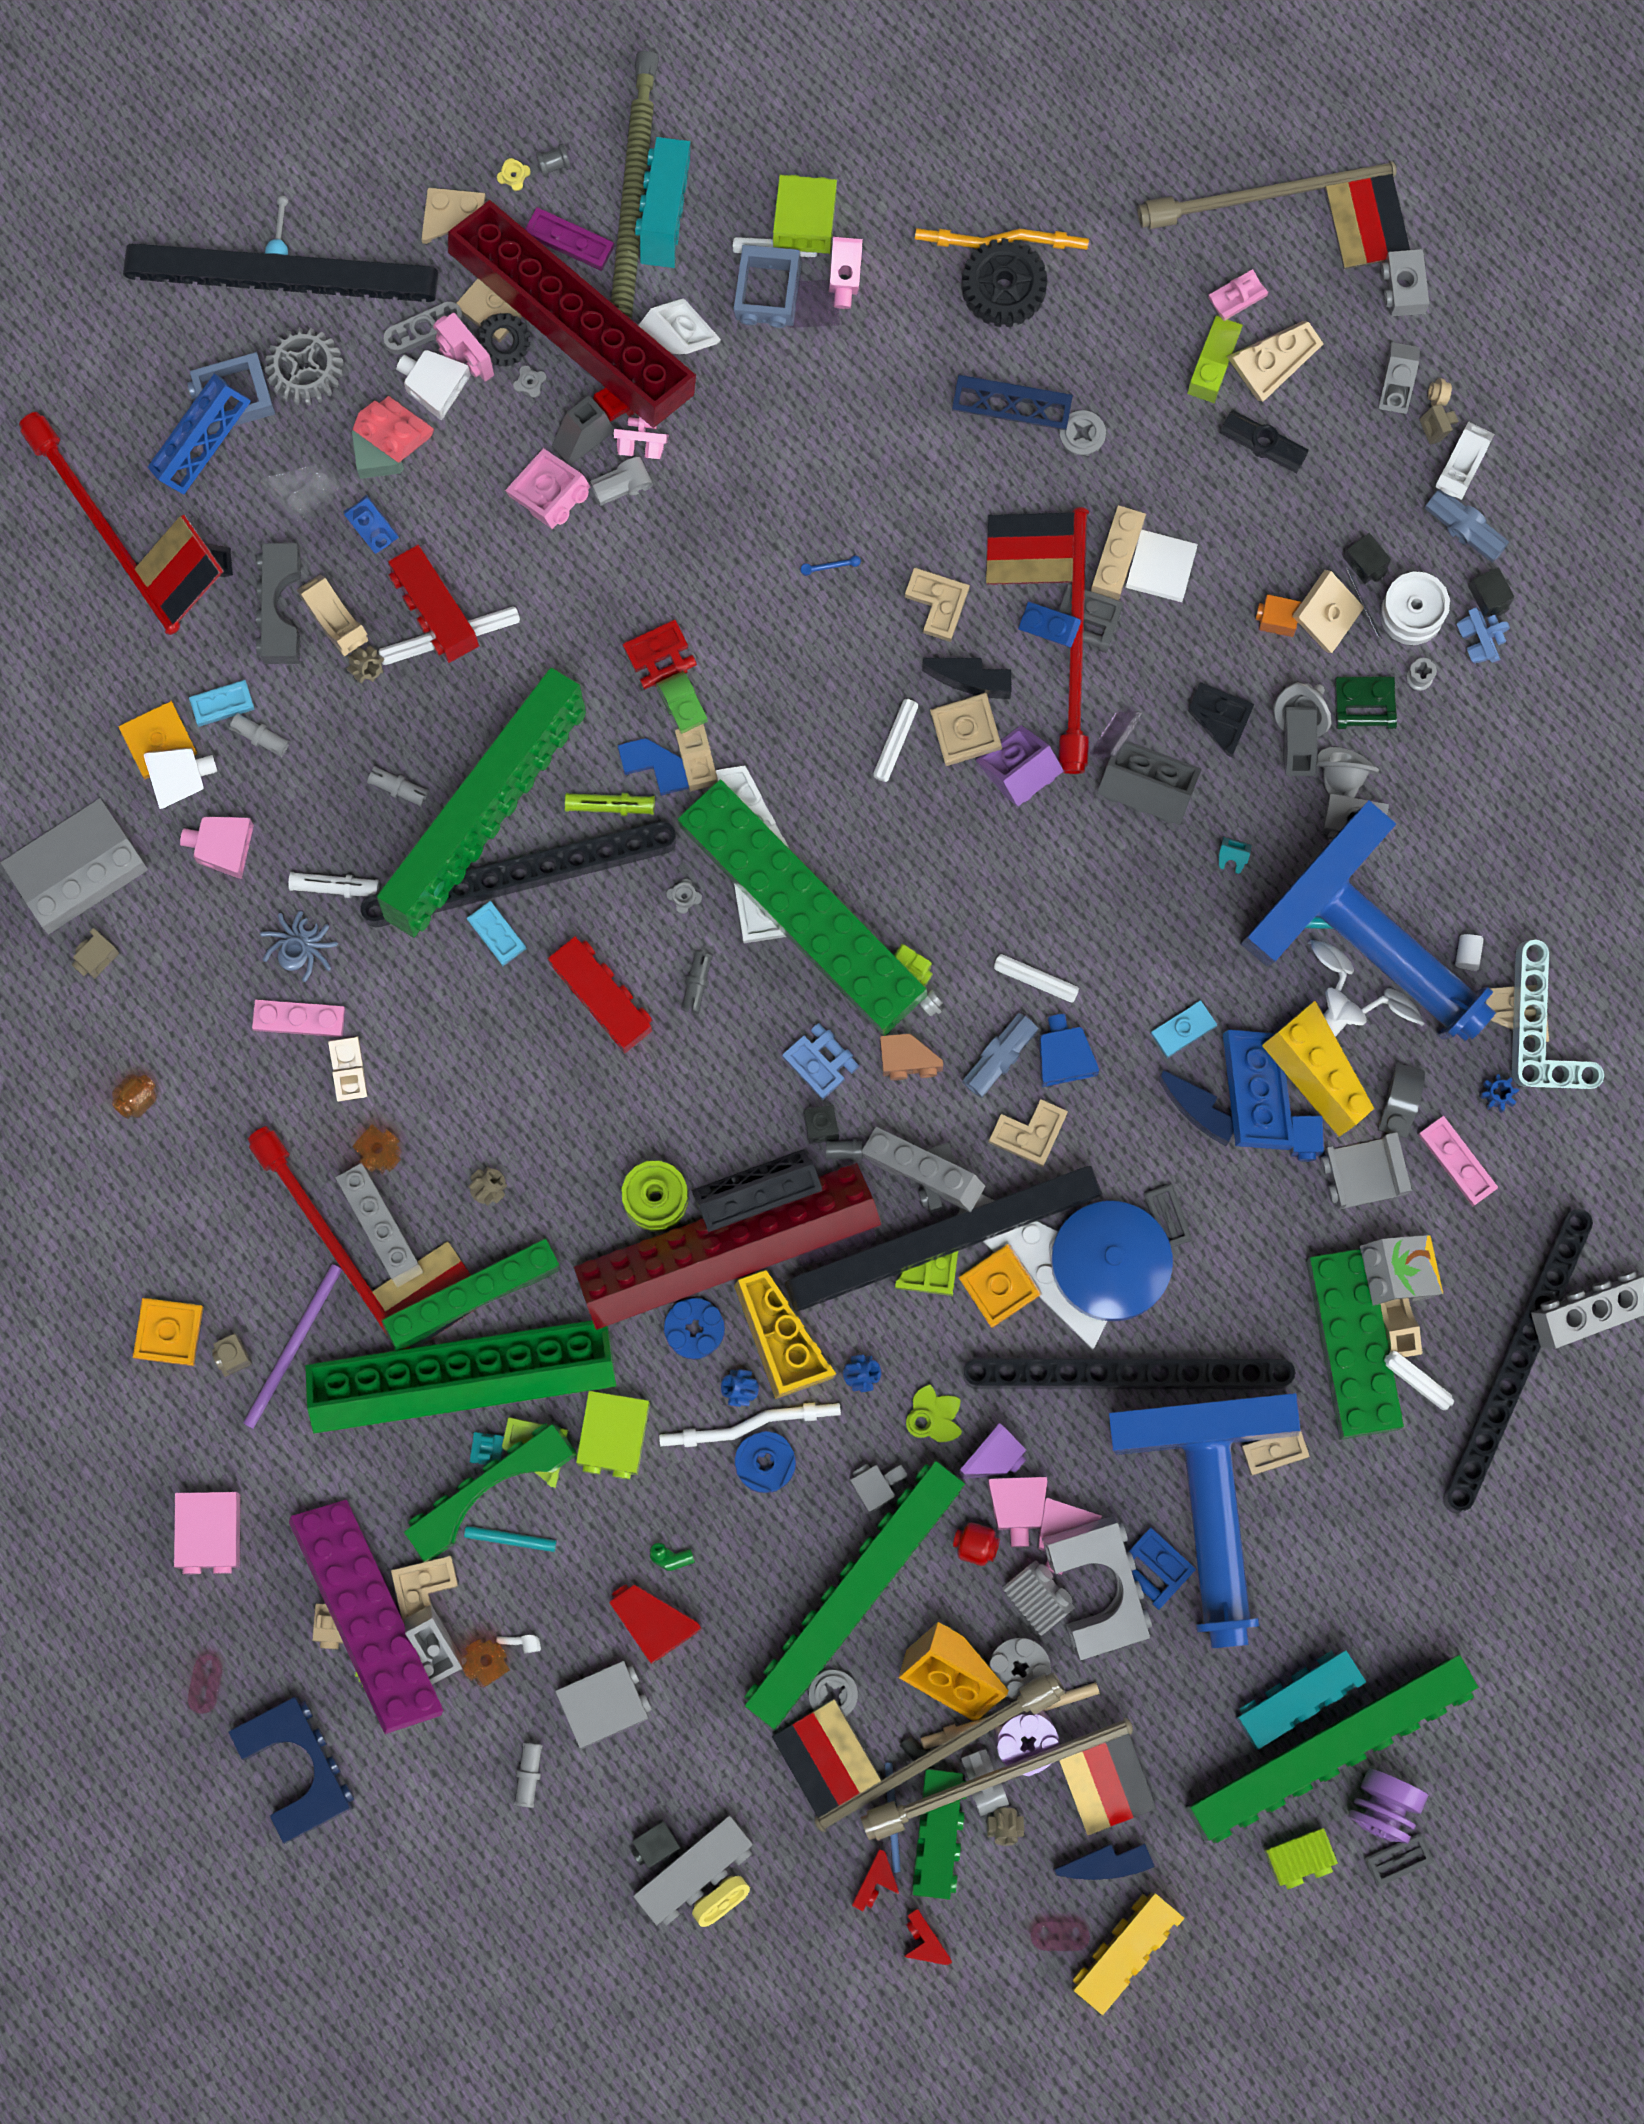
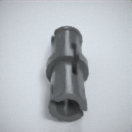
M699 951L694 952L690 976H687L685 980L687 989L681 1006V1010L688 1012L691 1000H693L691 1013L695 1014L700 1013L704 989L708 988L709 984L707 975L711 960L713 959L711 954L705 953L704 961L701 965L700 961L703 952Z

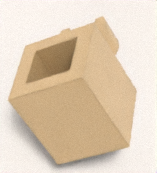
M316 1603L313 1641L320 1642V1648L339 1649V1643H344L326 1604Z

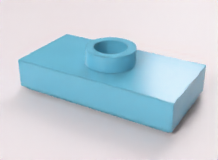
M246 680L189 697L198 727L233 717L237 713L242 714L255 710Z
M491 901L467 918V921L502 966L526 950V946Z
M1199 1001L1152 1031L1151 1035L1166 1058L1217 1027V1023L1202 1001Z

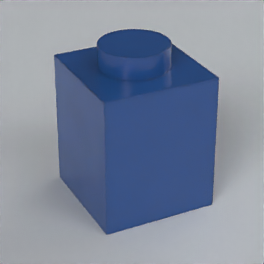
M1292 1116L1295 1146L1290 1149V1157H1298V1161L1301 1162L1315 1161L1316 1156H1321L1324 1152L1322 1116Z

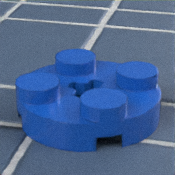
M692 1298L678 1302L668 1313L664 1324V1333L669 1346L679 1356L697 1360L712 1354L721 1345L724 1338L725 1325L720 1311L710 1302ZM693 1321H699V1326L703 1328V1332L697 1333L696 1337H691L690 1331L686 1330L685 1327L692 1325Z
M765 1431L749 1436L740 1444L735 1455L738 1477L747 1488L758 1493L777 1492L789 1483L795 1472L796 1461L794 1451L784 1437L773 1432ZM766 1454H769L771 1456L770 1461L774 1463V1466L772 1468L767 1467L765 1471H762L757 1459L758 1457L764 1458Z

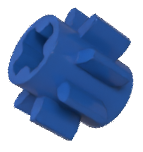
M1497 1074L1494 1077L1493 1084L1488 1080L1483 1083L1488 1091L1482 1093L1480 1098H1487L1489 1102L1487 1105L1488 1110L1495 1106L1498 1107L1500 1113H1503L1506 1103L1511 1107L1516 1104V1101L1511 1097L1517 1094L1519 1089H1513L1510 1084L1513 1078L1510 1077L1507 1081L1501 1080L1500 1075ZM1498 1087L1500 1092L1506 1093L1502 1100L1499 1095H1494L1493 1093Z
M864 1354L851 1356L852 1364H846L843 1370L846 1384L852 1387V1391L860 1390L861 1393L873 1391L872 1383H878L881 1378L879 1364L872 1360V1356H864Z
M742 1369L738 1371L730 1370V1375L724 1377L721 1383V1393L724 1397L729 1398L728 1405L741 1407V1405L749 1406V1401H753L757 1397L759 1385L756 1379L751 1378L752 1371Z

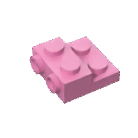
M454 312L448 317L443 316L435 322L433 328L437 331L436 341L440 346L438 350L442 356L465 363L469 366V370L475 378L480 375L485 382L494 376L490 355Z
M543 448L505 491L509 497L527 508L533 517L553 529L557 524L561 525L567 521L569 510L576 503H582L586 500L590 485L582 473Z

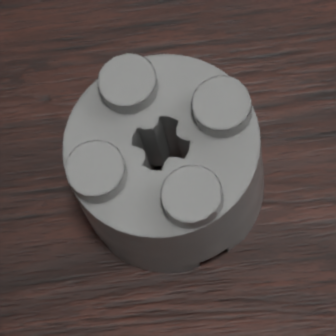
M1014 1638L1002 1643L993 1652L988 1664L990 1669L1009 1690L1005 1698L1012 1701H1017V1696L1021 1695L1020 1687L1044 1673L1047 1675L1051 1673L1050 1660L1045 1650L1038 1643L1027 1638ZM1017 1661L1019 1665L1025 1664L1027 1666V1669L1024 1671V1678L1020 1675L1014 1676L1011 1671L1015 1668L1014 1662Z

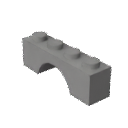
M878 1127L874 1129L861 1152L873 1165L895 1176L902 1175L934 1191L946 1201L969 1212L972 1211L985 1188V1185L975 1174Z

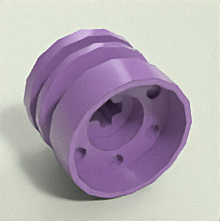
M1368 1768L1360 1787L1372 1795L1370 1801L1355 1798L1354 1803L1366 1811L1363 1814L1350 1810L1348 1818L1355 1821L1363 1830L1387 1841L1408 1844L1411 1836L1400 1831V1825L1412 1830L1415 1829L1416 1825L1404 1817L1406 1811L1421 1814L1429 1795L1395 1777Z

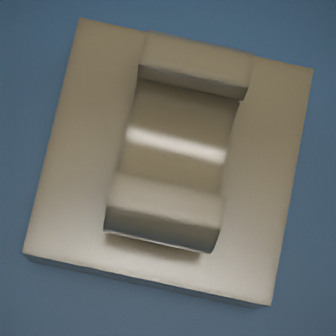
M1442 404L1432 406L1419 419L1430 445L1441 442L1453 430L1451 425L1459 422L1455 411L1445 413Z

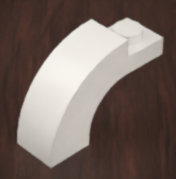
M1468 422L1436 484V488L1462 500L1495 434Z

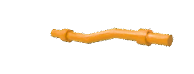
M916 228L915 240L936 242L937 246L948 247L950 244L979 249L984 243L989 245L990 241L995 239L999 243L1002 241V238L1008 239L1009 243L1014 240L1050 244L1053 245L1052 248L1057 249L1070 247L1087 250L1089 238L1068 236L1067 232L1055 231L1054 233L1020 228L984 238L951 233V230L940 228L939 231Z

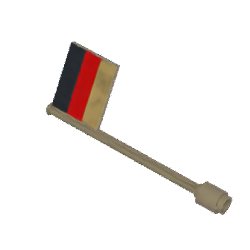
M1393 161L1382 165L1180 203L1179 201H1174L1172 196L1146 200L1144 204L1137 206L1141 228L1148 227L1150 230L1176 225L1177 218H1181V215L1325 188L1344 270L1385 262L1388 252L1410 250L1394 182L1397 167Z
M1054 1672L1048 1675L1044 1673L1019 1688L1021 1695L1017 1696V1701L883 1780L836 1699L772 1736L816 1814V1827L821 1832H826V1828L1014 1716L1023 1711L1026 1713L1031 1711L1036 1715L1060 1701V1697L1066 1694Z
M1124 1717L1120 1722L905 1806L902 1804L896 1806L893 1800L866 1811L867 1814L860 1818L868 1839L877 1838L878 1841L904 1831V1823L909 1822L908 1819L1056 1761H1059L1087 1835L1094 1834L1157 1808L1130 1738L1133 1732L1132 1723L1128 1718Z

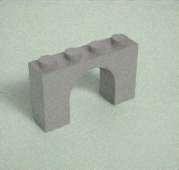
M1110 1516L1042 1538L1049 1566L1055 1574L1086 1564L1098 1563L1110 1567L1116 1576L1117 1591L1109 1607L1097 1615L1066 1624L1073 1651L1080 1661L1150 1638L1148 1628L1152 1627L1147 1610H1142L1140 1599H1143L1144 1595L1139 1581L1134 1582L1132 1571L1136 1570L1132 1554L1130 1552L1126 1553L1123 1542L1128 1541L1122 1523L1118 1524Z

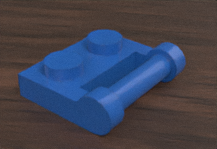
M1152 1528L1129 1550L1133 1560L1137 1557L1168 1586L1161 1592L1137 1569L1132 1571L1134 1582L1139 1581L1142 1591L1154 1601L1152 1605L1158 1610L1196 1570Z

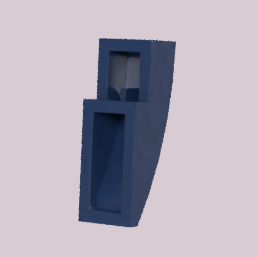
M1163 1070L1159 1082L1177 1109L1207 1136L1227 1146L1234 1133L1232 1117L1212 1108L1217 1096Z
M1145 1844L1138 1845L1118 1855L1115 1854L1112 1845H1107L1055 1868L1053 1871L1056 1876L1102 1880L1134 1875L1155 1866Z

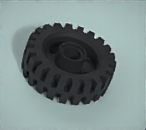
M1002 238V241L997 243V239L991 240L989 245L984 243L979 247L978 251H973L970 259H967L963 270L962 295L964 301H966V306L970 311H973V315L979 319L981 317L984 323L989 325L992 322L996 327H1001V324H1006V327H1013L1014 323L1020 325L1024 323L1025 319L1029 320L1040 309L1047 290V272L1045 271L1043 260H1039V254L1036 251L1031 252V247L1027 244L1021 246L1018 240L1009 243L1006 238ZM1006 279L1011 282V285L1002 287L997 282Z

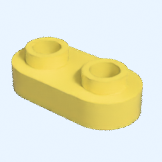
M741 1876L726 1877L721 1881L718 1888L696 1901L692 1912L693 1917L702 1927L715 1923L746 1898L750 1887Z

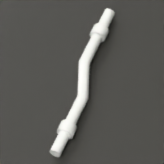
M815 1402L803 1403V1407L765 1410L732 1428L696 1431V1428L683 1429L682 1433L659 1435L660 1447L673 1445L695 1447L697 1443L735 1440L772 1421L794 1419L816 1421L817 1417L841 1415L840 1403L815 1405Z

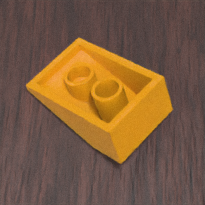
M937 1622L906 1650L898 1677L972 1721L979 1720L1005 1698L1009 1691L964 1636L940 1622Z

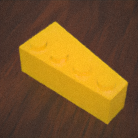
M1316 1001L1297 1014L1262 1045L1338 1137L1357 1125L1375 1109Z
M767 1270L739 1279L734 1287L775 1399L833 1379L836 1375L835 1371L827 1363L817 1344L812 1341L804 1329V1325L796 1317L788 1305V1301Z
M1150 1893L1147 1897L1142 1894L1131 1907L1135 1911L1128 1921L1124 1918L1119 1921L1112 1930V1933L1115 1935L1108 1945L1103 1942L1092 1955L1095 1962L1088 1970L1082 1967L1072 1980L1076 1984L1072 1990L1101 2015H1104L1131 1982L1129 1979L1133 1975L1136 1976L1150 1959L1149 1954L1152 1951L1155 1952L1168 1939L1170 1928L1174 1924L1178 1927L1184 1920L1182 1915L1156 1893Z

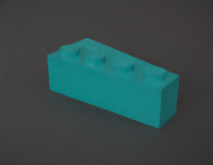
M656 137L655 148H649L648 166H651L650 172L645 171L643 188L647 189L646 195L641 194L639 212H643L642 218H637L635 236H640V264L675 268V245H678L680 218H682L684 193L686 192L690 164L691 141Z
M1332 1650L1317 1659L1319 1666L1311 1671L1307 1667L1302 1668L1291 1676L1293 1682L1283 1688L1281 1683L1265 1692L1268 1698L1259 1704L1254 1699L1239 1708L1241 1715L1236 1720L1255 1750L1262 1748L1294 1728L1297 1723H1301L1315 1715L1324 1706H1328L1344 1697L1349 1690L1354 1687L1358 1688L1366 1683L1346 1650L1336 1655Z

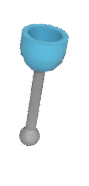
M281 195L277 198L279 210L275 239L266 245L265 254L288 255V247L281 240L284 208L288 204V199L286 196Z

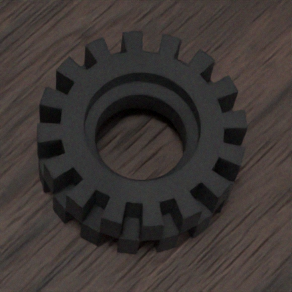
M508 313L491 315L480 323V328H477L476 333L478 335L476 339L490 355L492 365L510 366L520 362L521 358L528 353L526 350L527 347H530V342H528L530 333L525 329L527 327L526 324L522 323L517 316H512V314ZM500 328L507 329L513 336L511 348L504 352L497 350L492 343L494 332Z

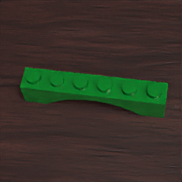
M544 1239L383 1319V1328L395 1351L403 1350L425 1339L463 1315L559 1271L560 1265L547 1240Z
M547 1423L541 1425L531 1433L533 1438L524 1444L522 1441L516 1443L507 1450L509 1456L500 1462L498 1459L491 1461L482 1468L484 1474L476 1480L473 1477L468 1478L457 1487L459 1489L458 1493L451 1498L448 1495L443 1496L433 1504L435 1509L425 1516L424 1513H420L408 1522L410 1527L404 1533L424 1562L432 1561L455 1544L459 1528L466 1514L474 1503L490 1488L505 1479L520 1474L555 1472L578 1455L558 1425L551 1424L548 1426Z

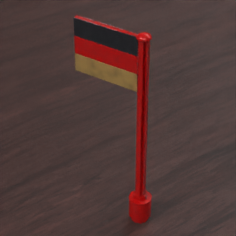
M38 412L26 415L19 422L22 436L37 456L43 455L48 457L166 629L165 633L168 635L175 634L180 629L179 621L224 572L185 515L180 516L142 561L136 565L57 450L60 438L45 416H40Z
M1077 507L1071 513L988 515L986 584L1072 583L1071 616L1082 621L1073 645L1070 648L1068 730L1065 731V735L1059 737V763L1064 770L1062 773L1083 774L1085 773V767L1088 766L1089 737L1083 735V731H1081L1086 530L1089 510L1084 507Z
M264 1126L247 1138L250 1143L249 1149L264 1171L271 1169L272 1172H277L384 1332L383 1319L471 1276L447 1241L418 1261L424 1272L398 1288L393 1280L390 1279L374 1291H371L287 1167L288 1162L286 1159L290 1154L274 1130L270 1131L267 1126ZM471 1312L454 1320L453 1322L447 1324L446 1326L432 1333L425 1339L405 1349L421 1347L422 1345H424L425 1343H427L428 1341H430L431 1339H433L434 1337H436L437 1335H439L440 1333H442L443 1331H445L446 1329H448L449 1327H451L452 1325H454L455 1323L469 1315Z

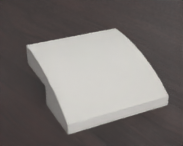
M1141 530L1126 588L1182 602L1198 544Z

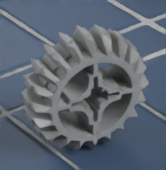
M300 327L297 329V335L294 336L291 331L287 330L286 340L277 337L276 340L279 347L270 345L269 350L272 355H268L265 358L266 363L269 364L265 367L266 375L270 376L267 380L270 386H275L274 392L277 395L283 393V399L286 402L293 397L296 405H299L302 398H304L306 404L310 406L312 397H316V400L321 403V394L323 392L331 397L332 391L329 386L338 388L339 382L336 378L343 377V371L340 368L344 365L343 359L339 358L341 355L340 349L334 347V340L331 338L326 340L325 333L322 331L315 336V331L312 328L308 330L307 334H304ZM305 348V349H304L303 351H301V352H297V353H296V352H293V351H295V350H297V349ZM319 351L327 358L325 371L321 370L320 366L316 364ZM284 361L292 368L289 381L281 374ZM305 363H309L310 367L307 369L305 367L304 370L299 368L301 364L305 366ZM308 380H314V381H315V382H313V383H310V384H307V385H303L304 382H306V381H308Z

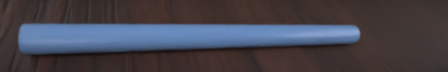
M885 1763V1775L887 1778L893 1774L892 1763ZM894 1788L887 1792L888 1802L895 1801ZM898 1833L890 1836L893 1873L901 1872Z

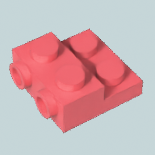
M388 396L380 403L373 401L360 411L353 430L399 463L432 436L434 428Z

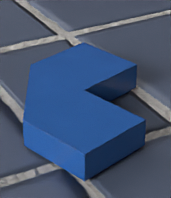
M647 738L618 745L625 775L654 768L661 796L689 789L682 758Z

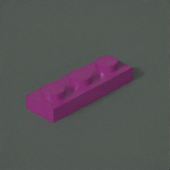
M536 207L525 228L541 244L600 271L603 270L615 247L614 242Z

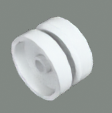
M1413 571L1401 575L1392 582L1381 604L1380 619L1384 630L1392 639L1402 644L1419 645L1428 642L1438 634L1449 613L1450 598L1447 589L1438 578L1425 572Z

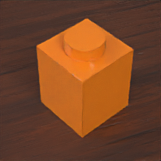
M1267 595L1264 604H1258L1255 620L1260 621L1259 630L1293 637L1298 622L1292 616L1302 602Z

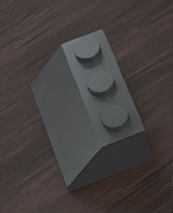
M1119 738L1097 794L1104 796L1111 802H1120L1131 806L1138 812H1147L1155 815L1164 822L1180 825L1202 769Z

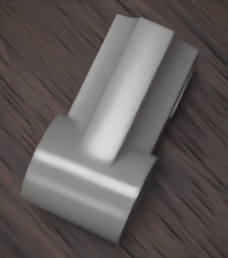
M640 457L628 459L621 463L617 470L590 481L600 506L627 494L637 495L639 490L643 489L646 491L653 485Z
M986 1749L961 1758L969 1780L994 1771ZM1001 1783L972 1794L980 1817L994 1812L996 1809L1009 1806Z

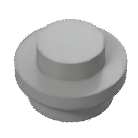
M932 989L927 992V997L919 1003L931 1017L935 1013L940 1014L942 1012L940 1005L943 1004L941 998Z

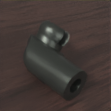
M911 1735L899 1745L913 1762L937 1748L932 1747L927 1752L921 1748ZM944 1759L938 1761L937 1763L933 1764L928 1768L934 1769L938 1767V1763L943 1761Z

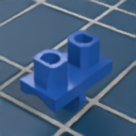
M368 495L343 511L345 517L375 554L399 538L396 531Z

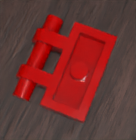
M676 620L622 644L635 673L645 668L649 673L648 676L639 679L644 690L654 685L656 687V683L681 671H684L686 674L688 669L697 666L693 655L682 659L679 652L688 649V644ZM670 657L673 664L658 670L655 664Z

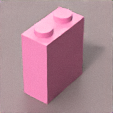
M175 1493L174 1567L183 1569L182 1574H201V1568H213V1574H231L232 1568H240L239 1493Z

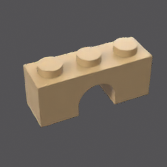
M1118 505L1093 581L1092 592L1119 601L1144 525L1145 513Z

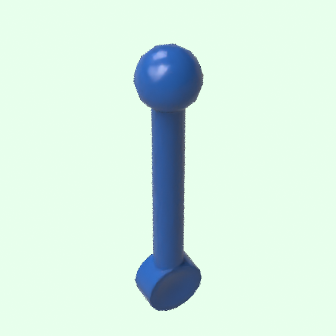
M854 555L848 560L815 566L803 564L800 570L804 576H808L814 571L847 565L857 567L860 565L861 559Z

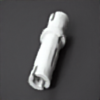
M291 871L289 890L344 895L345 898H352V896L369 897L380 893L379 879L354 878L353 875L349 874L346 877L294 873Z

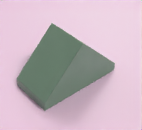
M352 430L356 467L360 479L399 474L404 470L402 461L396 462Z

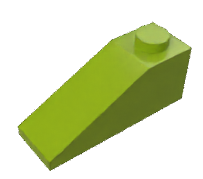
M1219 316L1215 317L1187 394L1215 403L1230 363L1227 356L1234 352L1243 327L1242 324L1228 319L1223 321Z

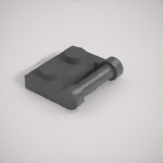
M1068 584L1059 612L1071 616L1072 585ZM1085 589L1084 622L1105 629L1103 636L1084 630L1083 642L1099 647V651L1107 653L1124 602Z

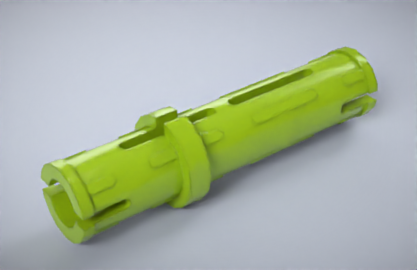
M622 792V795L566 793L565 811L621 813V816H628V813L654 815L655 796H629L628 793Z

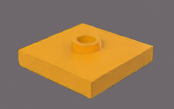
M172 701L118 726L144 780L150 777L144 758V753L192 748L194 756L197 755V751Z
M1010 1244L1005 1245L958 1277L991 1328L1000 1324L1042 1295V1292Z
M142 1298L133 1358L194 1366L203 1306Z

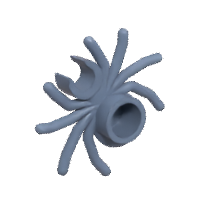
M298 911L291 930L284 920L283 914L279 913V922L288 934L263 931L260 932V936H273L286 940L277 941L267 950L262 960L266 962L271 953L282 945L278 953V961L281 967L288 971H295L301 968L308 957L307 971L302 978L303 982L307 981L312 972L314 957L311 953L323 963L327 971H330L331 966L328 961L315 949L332 948L338 945L336 941L315 943L325 935L329 925L325 924L319 933L317 923L312 931H305L304 927L308 923V919L305 918L299 923L303 912Z

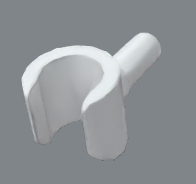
M535 1635L521 1637L497 1636L496 1639L497 1644H522L524 1654L541 1650L539 1638Z

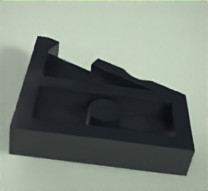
M1200 682L1188 712L1227 756L1233 757L1254 704Z

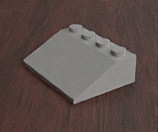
M101 798L0 862L35 918L48 935L148 870Z

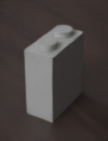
M622 1661L556 1691L580 1749L649 1719L647 1712L652 1709L645 1693L638 1694L635 1684L640 1681L633 1665L627 1667L626 1663Z

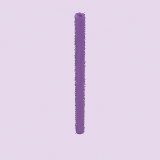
M334 1264L330 1266L243 1424L254 1429L342 1272V1269Z

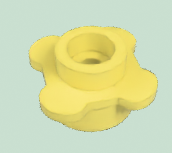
M509 158L504 162L502 172L497 174V181L500 184L511 186L514 191H519L523 188L525 178L530 176V168L527 165L523 166L517 160ZM516 173V176L512 177L511 174Z

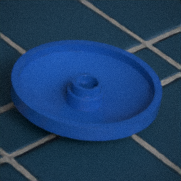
M1119 1201L1097 1202L1076 1211L1065 1221L1059 1230L1051 1254L1052 1274L1062 1296L1079 1312L1102 1321L1128 1320L1148 1311L1161 1298L1167 1288L1173 1267L1170 1242L1160 1224L1139 1207Z

